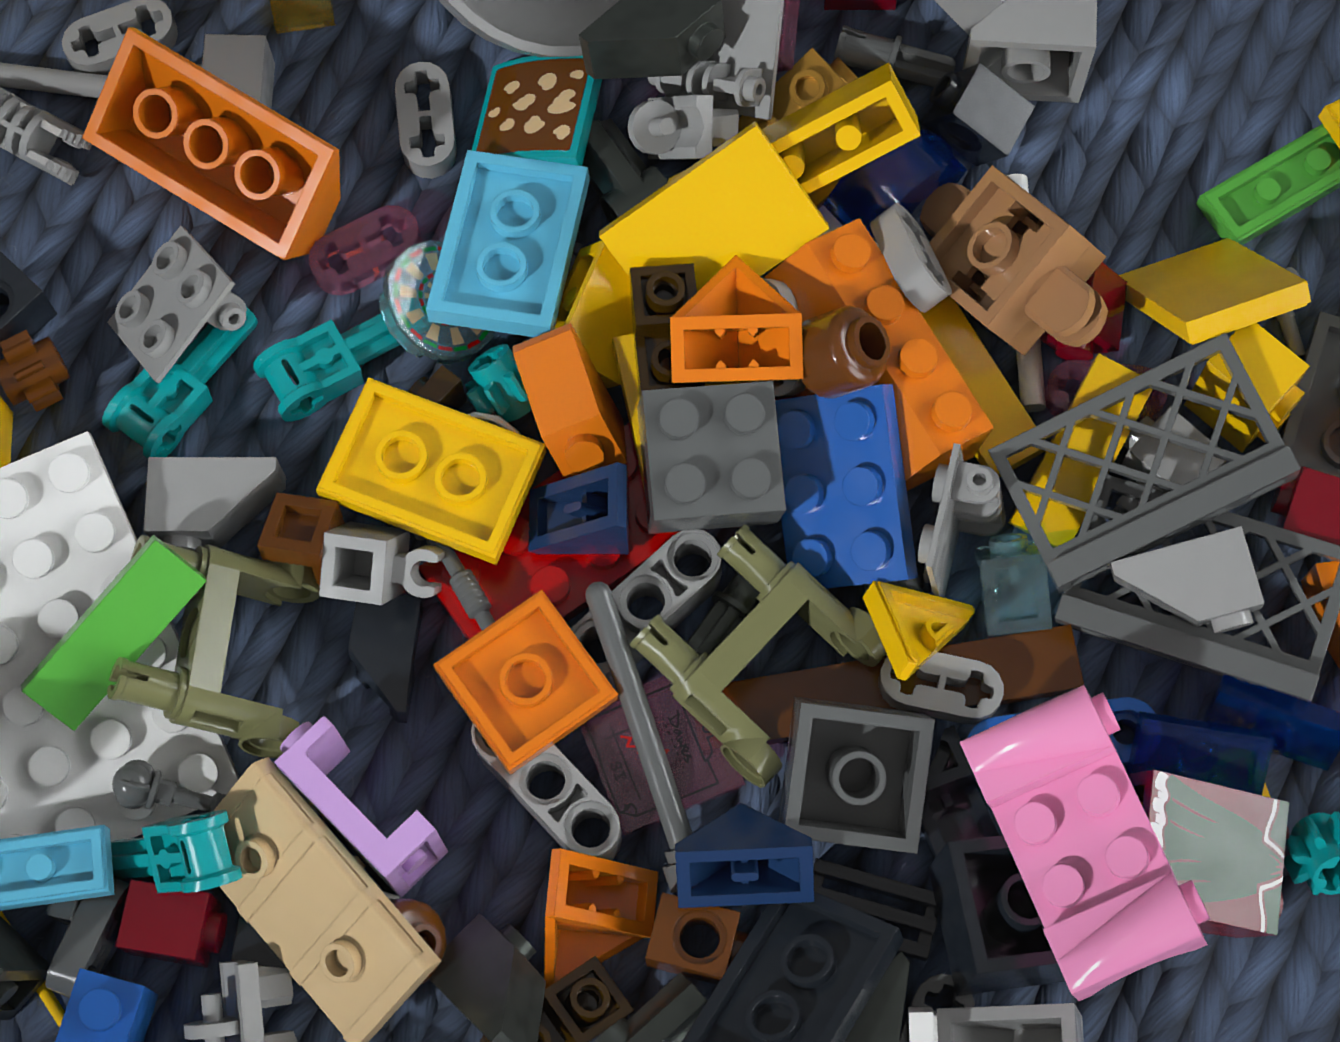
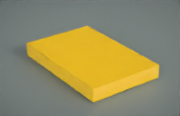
M755 121L599 231V238L628 276L631 267L694 263L698 292L735 255L759 276H762L791 256L805 243L827 231L829 225Z
M1228 238L1119 275L1127 281L1125 301L1192 345L1307 306V303L1311 302L1308 283L1305 279Z
M368 377L319 481L316 492L318 497L322 499L338 501L339 505L497 565L547 450L545 443Z

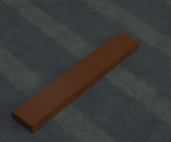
M1071 624L946 645L938 651L939 653L973 659L991 665L999 673L1004 684V696L1000 705L1058 696L1084 685ZM885 656L874 667L864 665L859 661H852L734 681L722 691L770 737L766 742L768 745L789 741L794 696L896 709L883 699L878 685L880 670L888 656ZM916 672L906 681L897 679L896 674L890 673L892 679L900 681V692L906 695H912L916 685H926L935 688L937 686L936 682L918 678ZM969 678L965 687L945 684V690L965 695V706L969 708H976L981 699H990L989 693L980 690L981 680L977 678ZM694 718L697 738L703 755H710L711 750L706 736H711L712 734L704 733L702 730L703 725ZM713 736L709 739L713 748V754L722 753L720 750L722 743Z

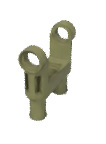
M744 524L735 533L736 535L732 536L719 550L717 556L721 559L723 558L760 593L756 597L760 603L710 655L706 651L699 655L658 614L629 645L640 652L673 684L669 689L673 693L672 697L722 743L720 750L728 763L746 780L762 788L782 769V762L775 751L766 743L770 737L722 692L795 613L843 657L849 653L864 665L874 667L887 653L870 614L856 607L848 609L799 562L795 564L791 560L786 565Z
M141 535L139 537L131 559L150 539L149 536ZM165 543L206 578L204 585L185 605L175 671L130 661L125 657H118L109 681L117 683L115 686H108L107 697L115 701L122 700L163 710L164 717L173 724L238 739L239 747L249 754L265 758H279L283 754L280 750L281 744L293 730L300 726L299 722L284 716L282 708L221 693L236 595L276 606H281L282 601L291 603L313 602L319 598L320 588L312 567L269 560L263 561L208 544L198 546L193 551Z

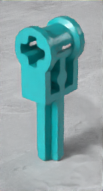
M417 296V298H410L400 303L402 313H398L397 306H394L342 334L339 333L334 322L330 319L295 338L283 340L264 350L253 362V369L260 378L267 379L280 401L278 412L282 419L290 422L303 419L321 409L327 402L364 384L361 365L415 338L416 336L410 331L411 328L420 335L427 332L434 322L428 321L427 314L422 309L423 306H421L419 301L422 298ZM420 308L424 316L412 325L405 313ZM403 314L411 327L407 328L400 315ZM289 375L292 376V378H293L294 382L296 383V385L293 384V382H292L291 378L289 377Z
M247 308L245 323L234 331L220 330L208 324L182 353L160 383L155 382L144 368L132 382L125 385L112 398L104 411L102 424L112 432L122 431L142 446L143 456L147 459L149 457H167L179 444L188 428L213 402L209 389L205 384L257 327L258 320L255 315Z
M227 810L173 817L142 827L144 837L112 841L113 875L120 879L153 876L157 893L179 891L192 893L212 889L241 879L243 877L241 868L232 864L223 827L229 821Z

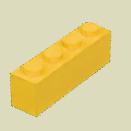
M889 62L762 129L807 194L921 136L918 116ZM680 172V173L674 175L673 177L669 178V179H668V182H670L672 179H674L675 177H677V176H678L679 174H681L682 172Z

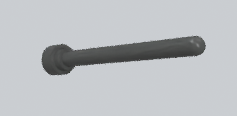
M594 582L586 589V601L670 850L664 852L668 864L662 868L670 892L674 893L677 892L675 844L693 832L611 589L603 582Z

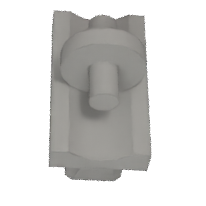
M713 95L648 98V101L642 102L634 108L629 116L627 127L629 138L633 145L641 152L647 153L648 160L702 159L712 152V147H719L738 134L739 113L737 109H713Z
M244 960L219 962L222 997L221 993L201 995L203 1020L183 1024L184 1038L188 1040L205 1039V1042H225L226 1036V1042H297L294 1031L282 1030L264 1033L262 1008L292 1004L293 986L292 976L289 974L290 971L287 968L258 966V962Z

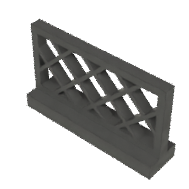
M1226 333L988 450L1059 594L1111 569V562L1142 554L1296 479L1301 470L1289 445L1286 446ZM1217 354H1220L1232 377L1224 401L1186 389L1193 367ZM1184 371L1179 386L1163 382ZM1236 387L1248 408L1231 403ZM1151 388L1175 396L1164 430L1127 419L1136 394ZM1183 399L1220 410L1209 444L1171 433ZM1124 401L1119 416L1104 411ZM1227 413L1255 421L1266 445L1245 455L1216 447ZM1091 417L1116 425L1105 459L1068 448L1076 424ZM1123 428L1160 439L1149 474L1112 462ZM1065 430L1060 445L1045 441V439ZM1168 442L1206 454L1198 478L1181 485L1157 477ZM1031 446L1056 454L1045 489L1019 481L1007 458ZM1064 457L1101 469L1089 503L1053 492ZM1213 457L1229 461V463L1208 472ZM1109 471L1146 483L1137 508L1125 514H1120L1097 506ZM1153 486L1170 491L1148 502ZM1024 492L1041 497L1036 515ZM1050 500L1086 512L1079 535L1055 548H1052L1041 526ZM1094 515L1110 520L1088 531Z
M1107 475L1097 506L1106 509L1112 492L1137 499L1140 502L1145 486ZM1152 488L1148 502L1166 492ZM1226 512L1204 523L1209 535L1218 533L1214 524H1218L1231 529L1242 526L1244 536L1250 534L1265 539L1277 562L1256 572L1258 581L1281 570L1299 604L1267 620L1264 619L1260 610L1251 612L1257 625L1235 636L1225 633L1215 634L1212 623L1205 624V627H1196L1187 621L1181 620L1182 618L1174 614L1168 616L1156 612L1151 607L1149 601L1138 594L1136 595L1142 607L1118 600L1132 593L1131 590L1125 587L1105 596L1081 588L1082 583L1062 594L1055 615V621L1058 625L1068 626L1071 624L1074 630L1308 704L1313 699L1320 677L1319 673L1340 610V546L1231 512ZM1094 515L1088 531L1106 523V519ZM1166 541L1162 543L1163 548L1171 546V543ZM1277 543L1299 549L1300 551L1285 558ZM1311 554L1338 561L1339 565L1332 587L1309 599L1306 598L1289 566ZM1328 598L1321 622H1319L1311 606ZM1304 611L1316 634L1309 660L1282 652L1269 627ZM1262 632L1269 647L1245 639Z

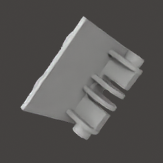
M721 0L726 39L722 41L718 50L707 60L697 62L682 76L648 77L649 83L655 85L660 93H665V97L713 95V109H737L739 115L772 120L784 0Z
M180 225L170 240L157 250L152 264L133 289L120 299L115 313L107 323L153 380L160 383L206 322L220 330H237L245 323L247 308L244 301L231 292L235 285L232 279L186 228Z
M956 443L953 444L949 465L939 463L933 483L932 501L939 503L935 525H924L918 549V562L925 564L924 582L930 583L933 595L945 598L959 532L992 536L1001 531L1006 522L998 474L988 466L964 462L961 445Z

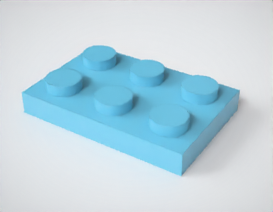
M467 150L426 306L428 321L528 337H537L554 330L590 182L588 167Z

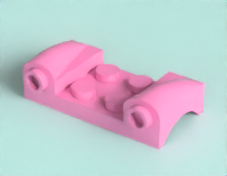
M1085 685L960 741L985 801L993 811L1044 926V934L1068 988L1078 1001L1094 995L1106 986L1135 971L1208 945L1198 924L1210 919L1193 881L1190 880L1179 885L1109 735L1121 730L1104 693L1102 692L1091 697Z

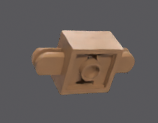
M993 165L972 191L959 184L946 183L935 189L928 196L922 207L920 221L928 234L933 237L929 243L951 286L952 294L949 296L985 327L1024 356L1045 331L1057 341L1073 347H1080L1089 343L1100 333L1106 322L1108 309L1103 298L1086 281L1106 256L1066 221Z

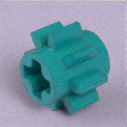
M507 344L498 345L487 350L470 364L468 371L473 380L465 384L468 390L466 395L477 412L491 414L495 411L497 416L502 417L507 422H512L532 410L513 352Z
M1335 811L1331 815L1327 813L1308 815L1295 824L1291 835L1286 839V847L1290 855L1284 859V865L1294 884L1306 881L1313 895H1318L1320 892L1328 895L1340 894V813Z

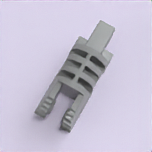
M0 87V147L61 181L74 185L79 171L73 168L72 164L53 157L49 153L56 142L57 136L62 138L63 142L75 148L90 150L92 144L82 139L85 131L45 110L29 104Z

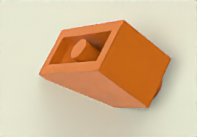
M566 324L514 345L513 356L541 438L563 477L566 479L616 462L626 463L624 420L572 324Z

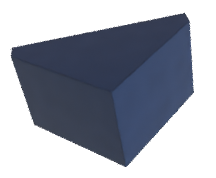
M616 462L531 489L529 492L528 552L536 554H629V484L627 465Z
M743 803L736 805L675 844L678 908L814 902L812 838Z

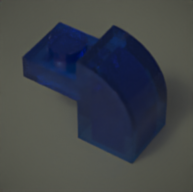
M926 128L920 131L921 136L842 176L822 205L842 226L860 218L876 243L877 241L870 227L872 220L895 203L902 205L912 214L920 202L928 198L935 189L946 183L957 184L967 172V169L953 156V151L949 144L939 136L931 134Z

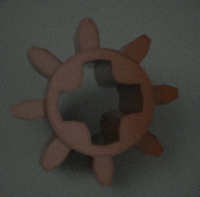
M26 329L0 342V346L3 349L2 353L5 357L0 360V384L13 406L28 400L30 404L32 403L35 411L39 412L64 399L58 384L70 379L71 375L49 336L35 342Z

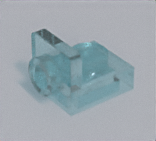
M1002 534L989 538V546L974 548L975 560L980 573L984 622L987 635L993 636L1053 629L1047 567L1034 541H1028L1025 534Z

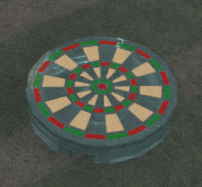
M430 240L410 246L386 268L382 280L384 279L383 292L379 295L380 311L389 333L407 352L418 358L426 356L430 359L438 360L435 362L438 364L451 365L471 358L494 337L495 332L428 321L426 306L443 242Z

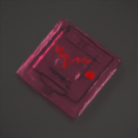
M665 676L643 684L685 811L746 786L743 777L723 756L720 750L722 743L672 697L673 693L669 689L673 684ZM618 696L617 701L582 724L580 728L610 803L619 816L623 835L626 836L660 822V818Z

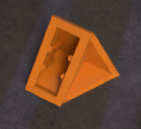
M737 255L670 317L672 383H744L803 379L802 313Z
M552 849L545 912V989L594 956L602 963L639 940L651 938L656 905L657 871L566 849Z

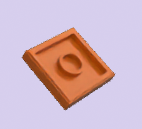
M540 590L433 664L435 671L510 775L618 700L616 690L543 590Z

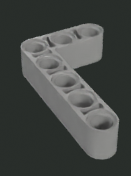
M699 529L680 531L672 536L612 591L629 644L652 620L638 619L630 613L629 607L636 599L650 596L659 600L664 606L659 615L674 630L715 592L721 580L722 559L717 556L721 549L720 545L712 535ZM696 554L707 559L711 566L702 575L691 577L679 572L676 564L682 557ZM590 611L571 628L583 647L590 641L599 639ZM630 646L635 663L637 664L644 656ZM607 661L598 663L597 666L613 686L614 681ZM472 724V742L482 763L562 849L607 860L615 858L620 851L622 843L618 814L613 806L555 745L510 775L495 753L486 746L485 739L475 725ZM546 771L557 772L565 779L564 788L559 795L552 799L544 800L536 798L530 793V784L535 776ZM597 818L608 824L610 833L604 843L597 847L589 848L581 846L573 838L575 828L585 819Z

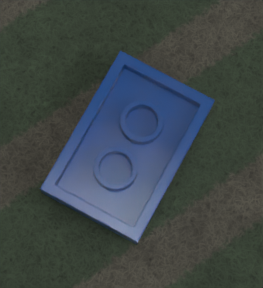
M893 384L869 386L834 399L819 397L814 394L775 400L786 511L782 515L781 521L787 564L791 560L795 564L799 562L826 589L872 584L873 581L891 582L918 578Z

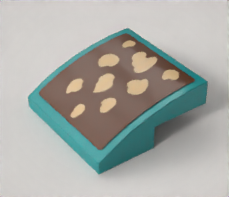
M583 55L574 57L527 56L493 66L472 151L582 166L602 79H593L586 73Z

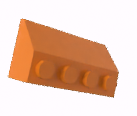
M134 27L127 29L82 139L282 260L315 253L341 199L339 149Z
M860 218L805 243L764 277L781 281L792 290L799 312L802 313V323L813 317L849 305L862 308L881 322L889 337L890 353L885 372L874 385L893 384L907 491L934 478L939 463L949 465L954 443L961 445L964 462L975 456L994 427L920 311L909 301L898 286L882 252ZM806 387L797 397L814 395L815 393Z

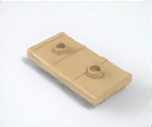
M270 758L261 759L247 768L214 809V811L227 810L229 821L223 827L232 864L240 866L243 876L237 881L219 887L237 907V911L244 920L252 925L290 971L289 974L298 985L306 990L341 1032L343 1039L346 1042H369L439 965L441 960L364 870L366 865L360 858L349 853Z

